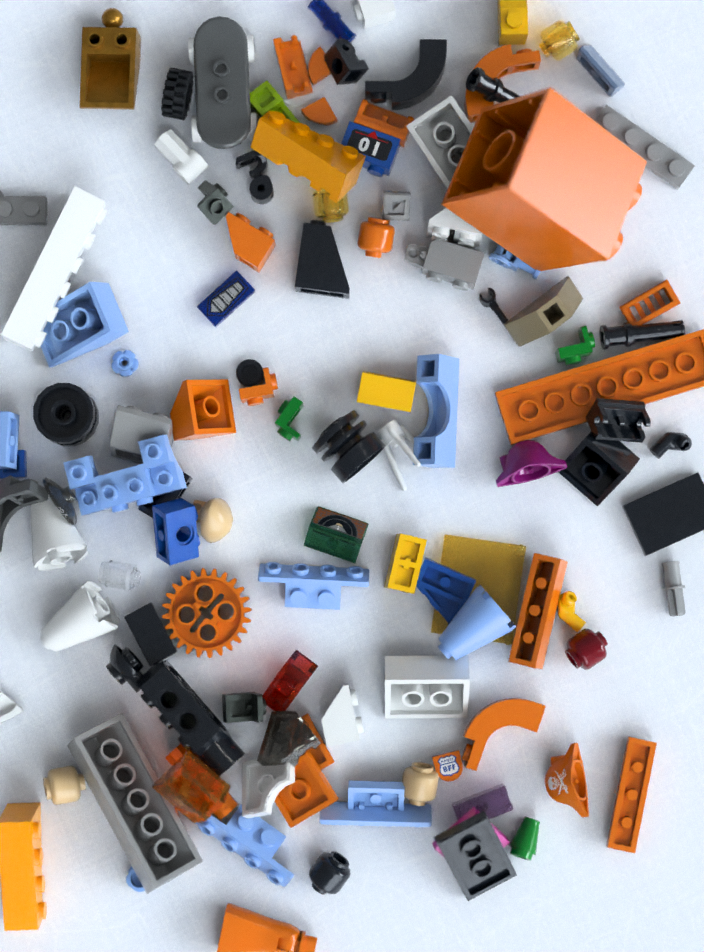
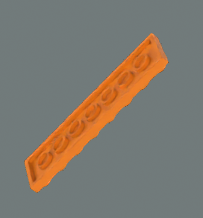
M704 329L495 392L510 445L587 423L585 417L597 398L644 402L646 405L704 387Z

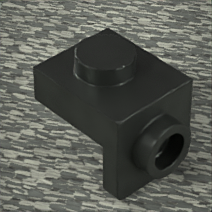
M205 180L198 187L205 197L198 203L197 207L212 224L216 225L234 206L226 198L228 193L218 183L212 185Z
M256 692L222 694L224 723L263 722V715L266 714L267 707L262 694Z

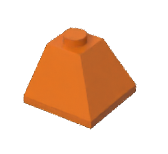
M228 379L185 380L182 382L170 412L174 441L197 440L236 433Z

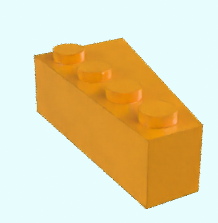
M270 110L259 118L250 146L275 164L287 165L289 173L295 177L304 176L311 181L310 186L315 190L321 191V189L329 192V199L335 203L356 185L366 157L358 153V150L354 147L337 143L328 135L314 132L307 125L293 122L287 119L284 114Z
M41 802L7 803L0 816V877L4 931L38 930L42 919H46L47 905L46 902H43L42 892L45 890V877L42 875Z

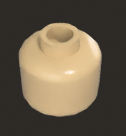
M414 762L411 766L405 768L402 778L403 785L405 786L404 797L409 799L410 804L424 806L425 802L435 799L439 775L433 770L432 765Z
M74 766L51 769L47 777L43 778L46 799H51L55 805L76 802L80 799L81 790H86L84 776L82 773L78 774Z

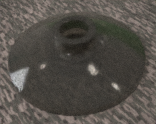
M47 477L44 478V487L55 506L70 524H77V515L73 505L77 498L68 486L63 489L53 480Z

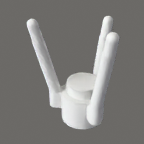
M393 420L382 427L378 434L386 445L384 451L401 489L405 491L407 487L389 446L391 445L393 449L400 446L417 467L421 463L404 442L407 438L414 444V436L407 431L403 424L399 426L396 420Z

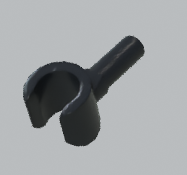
M488 288L492 299L485 300L480 294V302L484 307H490L500 321L505 324L509 320L496 303L495 291L492 288Z

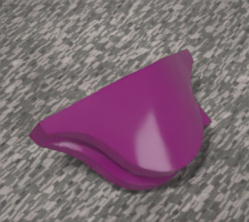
M531 440L521 441L512 446L507 455L500 457L503 472L496 479L497 487L537 480L566 469L567 464L564 460L549 454L540 443Z

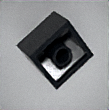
M590 431L565 460L567 468L558 471V473L598 507L631 472L640 458L620 441L597 440L594 438L592 431Z

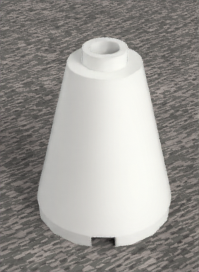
M49 492L47 501L30 505L32 558L35 568L38 567L39 571L58 570L65 568V562L73 559L75 564L87 556V546L57 495Z
M91 581L84 583L42 628V636L40 638L48 650L52 649L57 652L114 631L119 627L116 625L120 622L116 608L109 597L103 599L98 593L102 589L97 584Z

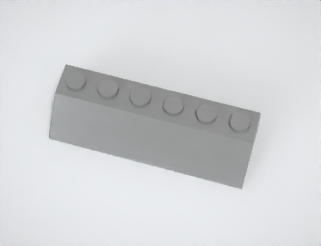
M123 713L74 737L67 746L147 894L203 862Z

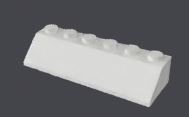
M74 186L1 333L4 340L32 352L35 346L41 347L47 335L43 330L47 322L53 323L59 311V308L55 306L60 297L63 299L66 297L71 286L68 280L72 272L77 274L82 265L83 259L79 257L84 248L89 250L95 238L92 231L96 224H102L107 214V210L104 209V200Z

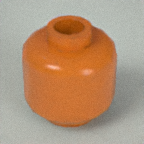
M368 217V221L360 224L357 245L360 249L366 250L365 256L381 258L382 253H388L392 250L395 229L392 225H389L390 220Z

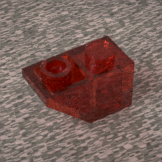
M296 649L262 695L266 705L282 716L315 672L318 665Z

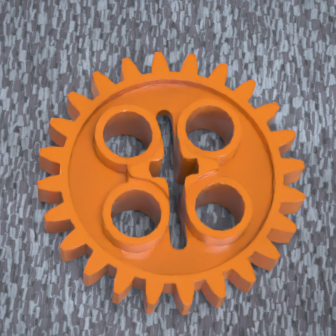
M202 568L201 576H197L192 570L190 580L181 576L180 578L183 583L181 586L175 583L172 584L176 590L175 594L166 593V596L171 599V603L162 604L164 608L169 609V613L162 615V618L170 620V623L164 626L165 629H173L174 631L170 635V639L172 640L177 637L180 639L177 643V648L186 644V654H190L193 649H196L198 658L202 656L203 651L207 652L208 658H212L213 650H216L222 656L224 646L232 651L233 645L231 642L233 640L238 643L242 642L238 636L239 632L248 633L243 627V623L251 622V619L244 617L245 613L252 611V608L244 607V603L250 600V598L240 596L245 588L239 587L235 589L234 586L237 579L234 578L227 582L228 573L226 572L220 578L217 577V569H213L210 576L207 575L205 568ZM203 586H209L213 591L212 598L206 602L202 601L198 595L200 588ZM219 594H223L224 598L211 611L213 618H205L194 633L190 632L191 627L203 616L202 607L209 608ZM226 603L230 604L234 609L233 616L227 620L223 619L219 614L220 607ZM185 607H191L195 613L194 619L189 623L184 622L180 616L182 609ZM205 625H212L216 631L215 637L210 641L205 640L201 635V630Z

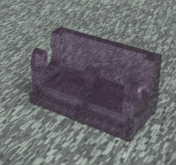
M503 783L451 803L457 820L473 807L479 812L485 811L488 819L513 810L508 792Z

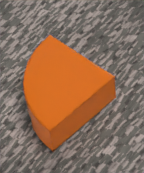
M321 47L312 54L309 61V78L313 86L331 74L324 59L325 53Z
M325 97L301 109L303 116L314 123L332 125L338 122Z

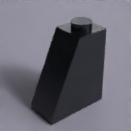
M311 220L310 223H304L295 291L349 299L350 288L331 226H326V222L320 220Z

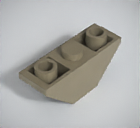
M567 276L503 325L517 346H523L550 334L570 319L583 300V297L570 277Z

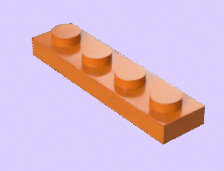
M629 736L627 738L606 844L607 848L635 853L657 745L656 742Z

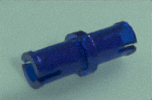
M312 0L308 5V9L323 23L322 27L326 31L329 30L337 39L343 38L351 43L355 39L356 34L341 20L342 16L340 13L334 12L324 0Z

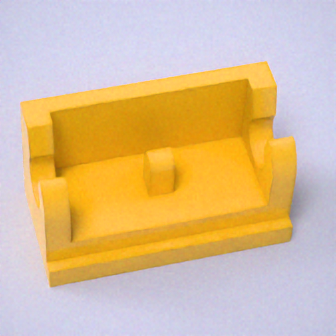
M363 371L357 402L411 412L416 381Z
M401 533L396 534L384 588L405 593H415L427 542L426 539Z

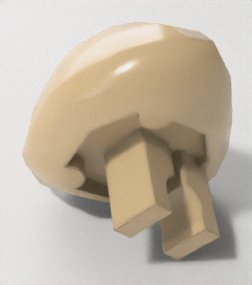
M213 498L207 502L194 500L193 505H195L198 512V520L196 522L200 523L201 536L209 543H215L225 537L230 532L233 523V516L228 503L221 498Z

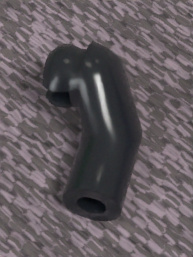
M667 432L649 450L659 459L668 449L689 450L692 446V441L684 433Z

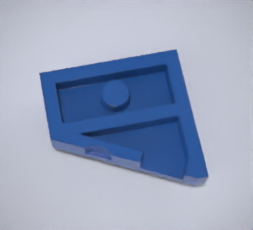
M425 558L419 572L416 587L429 599L431 605L436 611H439L449 625L469 598L476 579L429 558Z

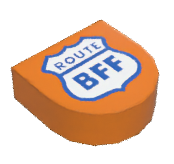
M459 750L432 756L435 771L442 780L454 781L458 779L463 770Z

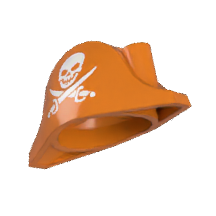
M572 743L565 755L551 757V767L545 776V786L553 800L571 806L581 817H589L584 766L578 743Z

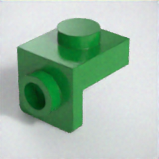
M582 326L578 330L579 344L561 347L556 350L557 363L565 362V365H573L582 362V357L590 356L593 352L592 348H595V340L592 331L588 332L587 326Z
M295 396L291 401L286 399L277 411L280 416L275 422V425L279 428L277 433L288 441H291L292 438L299 441L301 435L290 427V424L304 406L303 402Z

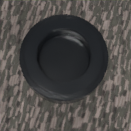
M247 359L238 365L236 376L243 386L252 387L262 382L264 372L259 362Z

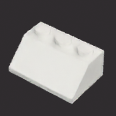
M452 95L406 126L447 189L473 130V126Z
M445 655L385 656V718H468L470 684L468 655L457 660L453 656L448 659Z

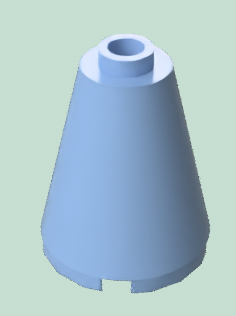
M481 585L475 588L438 638L441 642L438 648L448 659L453 656L457 660L516 628L515 624L507 617L487 592H484L485 590Z

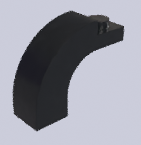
M420 39L419 62L413 73L398 81H365V100H370L372 103H385L387 100H392V110L406 109L425 100L436 89L444 73L447 39Z

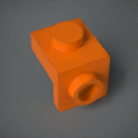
M268 367L263 368L266 384L239 389L242 403H247L248 406L263 404V399L273 398V390L278 389L275 373L270 374Z

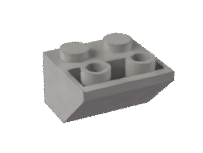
M118 405L110 441L111 456L143 464L138 442L167 434L170 446L172 447V420L161 413L149 414L142 412L141 409L135 406L128 405L124 407Z

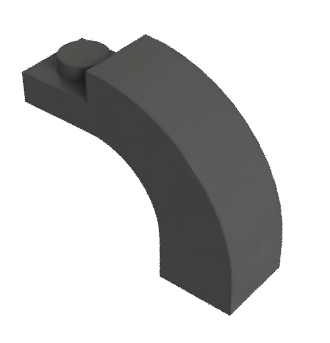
M13 476L0 480V552L2 550L4 531L11 517L23 507L48 500L49 490L39 485L37 481L25 479L21 482Z

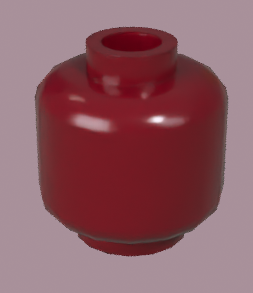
M586 628L567 641L565 654L575 668L581 667L584 670H589L606 658L605 646L608 643L601 632L597 631L595 633Z

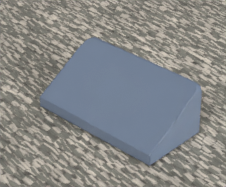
M591 45L582 46L579 49L576 59L609 97L615 95L625 86L621 78Z

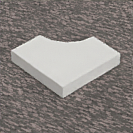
M285 753L243 762L242 817L248 819L271 814L272 805L278 793L285 786L295 782L294 754Z

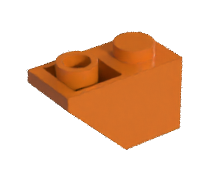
M228 212L226 220L236 259L255 271L260 272L276 247L275 240L273 239L274 235L263 227L256 229L251 226V221L242 214L237 213L233 215Z

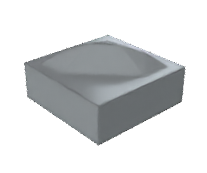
M384 191L382 219L409 221L411 192Z

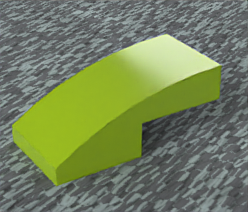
M267 80L250 92V104L260 118L270 110L280 112L287 119L300 123L284 104L282 97Z

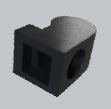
M343 38L337 39L324 56L325 62L337 85L357 83L369 69L365 60H358L352 43Z

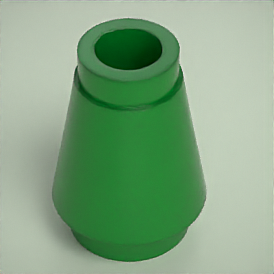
M524 817L509 845L511 847V855L531 861L532 856L536 855L539 821Z

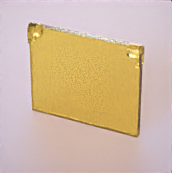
M445 535L441 564L476 579L471 594L475 588L481 585L485 590L484 592H487L507 617L515 624L526 546ZM434 608L431 633L442 634L448 626V622ZM514 629L492 642L505 643L506 645L513 644Z

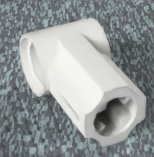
M171 129L158 137L154 144L157 150L173 165L172 167L175 172L188 185L208 167L206 161L193 148L190 149Z

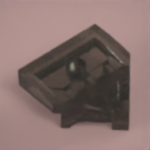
M274 711L271 713L257 761L263 766L283 765L289 762L295 767L298 765L301 755L310 749L311 746L314 749L317 748L321 742L313 734L309 724L296 711Z

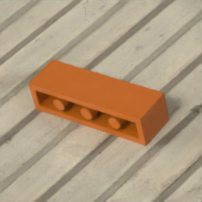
M534 553L508 662L543 670L567 568V561Z

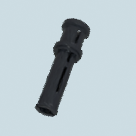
M480 67L473 69L467 77L466 89L471 92L477 91L488 102L496 101L501 103L521 97L505 88L500 79L491 78L486 75L485 71Z
M683 320L635 326L629 323H623L622 326L616 327L601 325L599 331L600 343L603 350L608 349L609 346L616 345L631 347V345H634V342L676 338L685 335V326L682 325Z

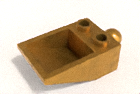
M109 8L102 14V23L105 27H82L80 109H135L140 69L141 37L137 28H120L123 23L122 13L115 8Z

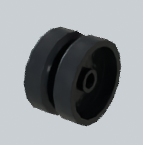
M56 383L46 387L38 395L33 406V420L37 429L50 441L61 446H77L86 442L95 433L99 423V411L95 401L82 388L71 383ZM67 411H71V416L67 420H64V413Z

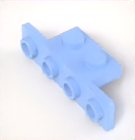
M277 562L260 564L258 581L285 583V607L340 610L341 586L368 587L369 569H363L359 566L342 568L333 565L308 566L303 563L283 565Z
M349 781L348 802H334L320 811L319 823L330 825L431 827L432 811L430 804H425L424 806L404 804L405 786L403 782Z
M242 804L227 825L206 810H202L195 820V823L204 834L215 837L226 850L236 852L243 857L248 866L261 870L272 883L285 887L293 878L294 874L272 859L286 836L260 817L248 819L242 817Z

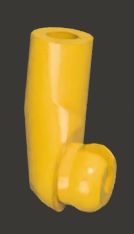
M566 591L559 597L558 616L574 631L579 632L586 622L575 614L576 595L572 591Z

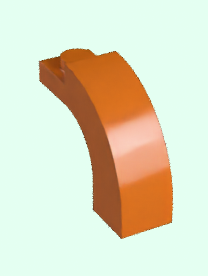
M511 44L505 45L485 55L474 69L480 67L485 71L486 75L498 79L512 73L537 70L541 62L539 50L522 49L512 55ZM466 89L464 98L465 116L472 123L476 122L482 108L492 106L494 102H488L477 91L471 92Z
M509 698L493 702L481 709L471 719L463 733L465 738L473 740L471 745L466 744L462 755V760L466 761L464 766L477 771L488 738L499 728L519 726L537 732L546 706L526 699Z

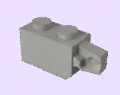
M436 239L430 243V246L409 243L404 261L422 269V274H425L426 279L441 283L444 280L451 282L452 287L467 291L468 288L474 289L485 253Z

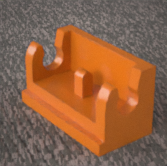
M292 35L291 40L283 42L281 38L273 39L287 99L312 94L313 90L301 42L298 41L297 36Z
M365 99L362 100L354 119L356 124L401 139L400 147L403 148L410 133L406 126L414 121V118L411 116L405 117L370 104Z

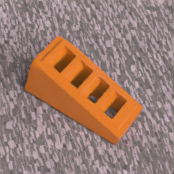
M665 280L619 308L627 322L635 326L644 325L681 304L669 281ZM662 289L670 300V303L667 305L658 292ZM654 295L661 307L660 309H655L649 296ZM642 300L645 301L651 312L648 316H646L639 304ZM633 305L642 318L639 321H636L630 310V307Z

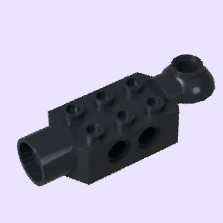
M114 644L110 653V663L106 665L107 670L121 685L127 681L136 693L140 690L143 692L141 698L150 708L156 707L162 715L159 718L169 730L174 728L180 734L177 738L187 751L193 749L195 752L193 755L215 780L245 754L232 739L222 722L167 660L156 663L143 674L140 670L144 666L138 657L129 648L126 647L122 650ZM168 692L176 694L177 704L175 706L167 703L166 696ZM186 713H191L196 718L194 727L186 725L184 721Z

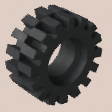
M170 68L166 76L167 80L164 83L162 115L164 117L185 120L189 111V104L191 103L194 75L192 71Z

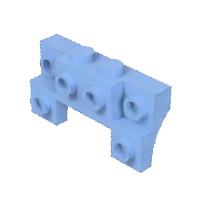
M167 434L138 442L143 464L100 476L96 470L93 456H85L64 462L70 489H75L81 516L111 508L113 513L129 509V503L137 502V506L153 503V497L187 488L183 471L174 457Z

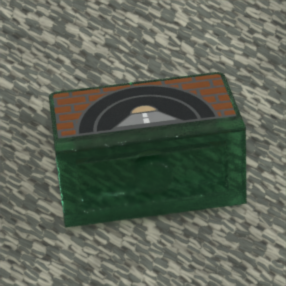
M318 506L309 525L303 546L356 563L369 524Z

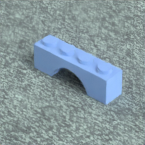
M442 354L419 355L417 357L416 383L425 392L429 406L426 427L420 435L414 437L413 454L419 460L422 467L455 468L459 358Z

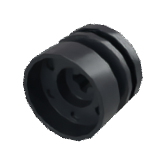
M355 410L338 418L321 433L318 441L312 446L316 454L328 447V450L321 457L324 462L334 456L338 459L331 468V471L342 483L347 482L386 447L375 432L365 437L360 435L367 425L364 420L356 426H352L359 418V414Z

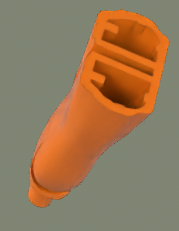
M227 903L217 952H315L317 937L305 935L306 931H300L289 923Z

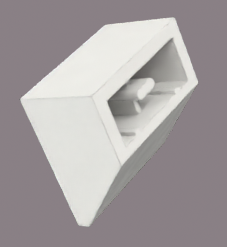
M445 208L429 219L426 237L431 238V241L440 239L446 242H457L460 246L473 249L474 246H480L483 233Z

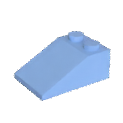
M88 282L67 295L64 299L59 300L55 306L59 308V311L53 323L47 322L43 330L47 335L41 348L48 366L55 367L105 346L128 333V328L109 283Z

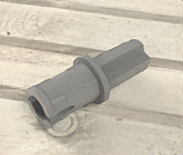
M680 562L661 563L665 581L663 591L666 590L669 615L673 617L685 615L682 589L685 588V585H682Z

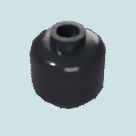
M335 851L321 854L309 871V877L313 882V889L323 895L326 893H338L350 877L348 860Z

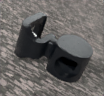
M253 150L236 158V168L240 169L256 161L258 162L257 167L249 171L250 177L253 178L249 189L253 201L263 205L272 200L274 196L273 185L269 176L262 175L267 171V158Z

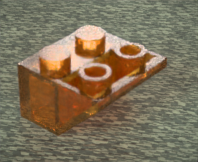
M189 750L152 785L156 792L193 823L204 822L224 804L231 787Z

